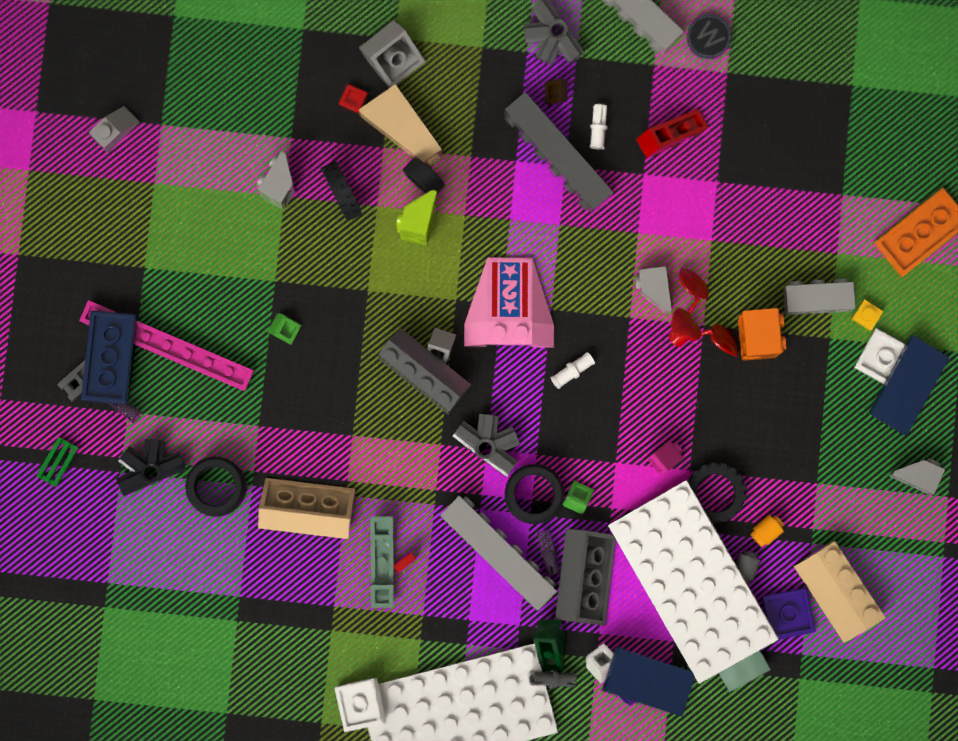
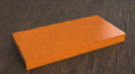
M942 188L873 244L902 278L958 233V204Z

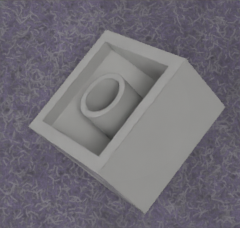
M394 20L359 47L367 61L389 88L398 84L425 62L407 32Z

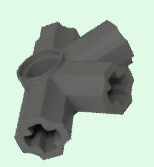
M541 0L531 8L540 22L524 24L526 44L542 42L535 58L553 65L560 51L570 64L585 53L549 0ZM555 26H562L564 33L560 36H555L552 34V29Z
M479 414L477 430L463 421L452 437L476 454L478 458L484 460L507 477L518 462L505 452L520 445L513 427L497 433L499 416ZM481 443H488L490 445L491 452L489 455H482L479 452V445Z

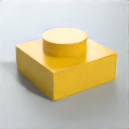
M863 300L852 320L871 331L883 311L868 301Z

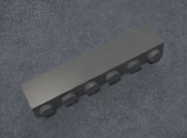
M526 92L505 109L504 114L506 116L504 119L512 128L514 126L517 127L521 132L519 134L521 139L526 144L531 143L535 148V155L541 161L546 160L550 165L548 167L550 172L556 178L558 176L561 177L565 182L563 184L565 189L570 194L575 193L579 198V205L585 211L589 209L593 213L612 197L613 191Z

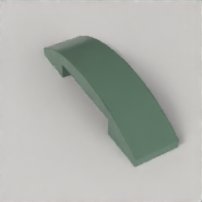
M370 516L371 608H394L393 516Z

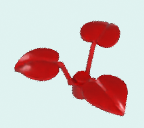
M681 268L679 272L680 282L688 293L695 295V300L688 311L682 308L674 310L671 320V332L669 333L670 341L675 346L682 347L688 340L697 341L701 336L710 334L712 342L718 348L738 357L736 341L728 329L722 325L714 324L712 329L701 332L700 327L691 318L690 315L700 301V297L703 299L708 298L709 291L706 283L699 275L689 269Z

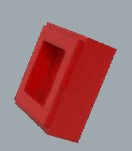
M348 84L339 101V105L359 114V109L363 107L368 93Z
M412 553L407 554L394 565L395 570L400 573L416 561V558Z

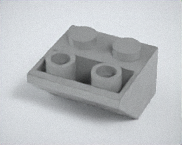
M281 151L279 156L275 155L269 164L271 169L267 175L263 174L260 177L257 185L259 186L258 192L262 198L284 211L295 194V188L286 154Z

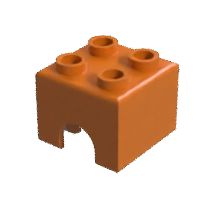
M778 308L743 311L738 317L741 357L743 361L776 358L786 349V338L781 336V327H784L783 314H779Z

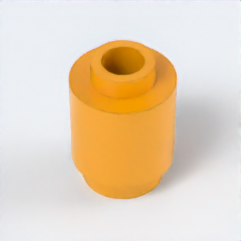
M768 515L753 528V532L750 535L762 548L764 545L768 546L784 532L782 529L784 524L776 515L774 517Z

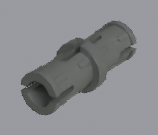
M550 670L549 672L531 671V675H529L531 686L541 685L549 686V688H556L557 686L575 687L577 682L576 674L572 672L560 673L556 670Z

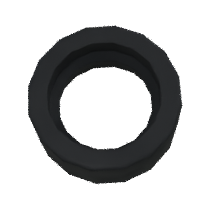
M413 157L403 168V173L425 194L431 190L437 191L438 194L445 187L442 179L416 157Z

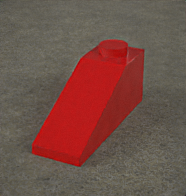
M696 109L649 128L636 140L645 157L649 158L707 130L709 127L700 110Z

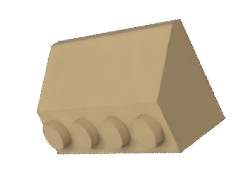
M266 478L259 506L258 528L348 539L355 489Z
M835 541L828 543L793 566L843 643L885 619V616Z

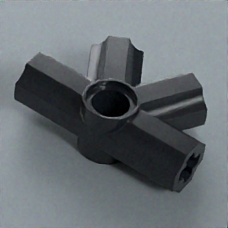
M154 439L145 440L144 456L129 446L118 460L120 464L131 471L116 478L122 495L127 496L187 470L180 453L176 452L164 458L165 441ZM149 468L157 470V477L153 480H148L145 476Z

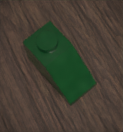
M540 619L533 640L542 671L556 670L557 672H563L565 633L562 620Z

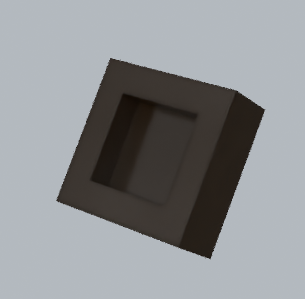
M557 79L545 82V104L555 105L568 102L567 80Z

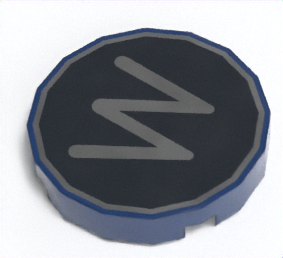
M702 15L689 26L687 45L691 52L699 58L716 59L723 55L730 45V28L718 16Z

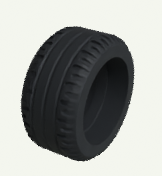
M208 457L200 460L189 471L185 484L186 495L191 505L197 511L212 517L225 516L235 511L243 502L246 494L245 476L241 469L232 461L223 457ZM215 467L227 470L235 481V491L232 498L220 506H211L204 503L197 492L199 477L206 470Z
M540 464L525 465L517 469L508 479L504 493L505 502L511 514L518 520L528 524H541L552 519L561 509L564 501V487L559 476L549 467ZM526 476H542L550 482L553 488V501L541 513H528L521 509L516 502V486Z

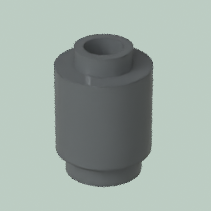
M745 550L744 554L739 553L735 564L747 585H750L751 580L754 581L760 560L757 559V554Z

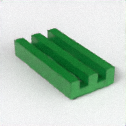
M58 437L36 477L57 487L79 448ZM63 444L64 446L58 454L47 476H45L44 473L46 472L49 464L51 463L60 445ZM68 447L71 448L72 450L69 453L67 459L65 460L63 466L61 467L58 475L56 476L55 480H52L51 478L54 472L56 471L59 463L61 462L63 456L65 455Z

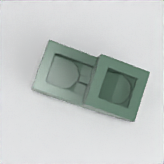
M759 650L719 672V675L728 691L731 692L771 669Z

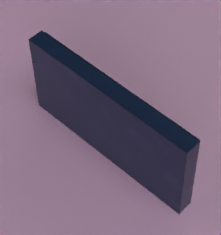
M91 311L81 395L82 401L127 405L136 314Z
M911 335L868 414L902 435L907 436L947 364L949 357L916 336Z
M615 647L602 691L682 717L695 676L694 672Z

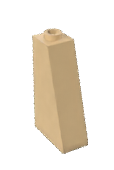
M393 85L359 109V114L364 120L410 156L418 158L425 164L429 163V165L434 164L441 158L439 156L442 154L441 147L396 85Z

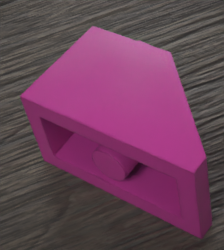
M669 440L648 457L647 460L662 476L684 458L681 455L683 450L676 442L672 444Z

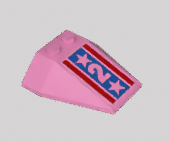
M487 258L464 324V347L530 345L534 348H554V323L532 258Z

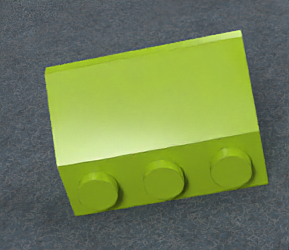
M431 190L405 206L403 213L399 212L396 225L397 232L400 233L402 240L427 245L437 205V191Z

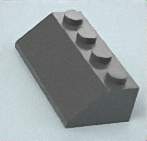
M401 328L388 340L378 355V359L447 415L452 412L471 386L469 382Z
M566 529L556 620L606 626L616 542L614 535Z

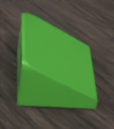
M278 313L268 333L292 345L302 325Z
M574 480L563 502V506L583 514L594 489Z

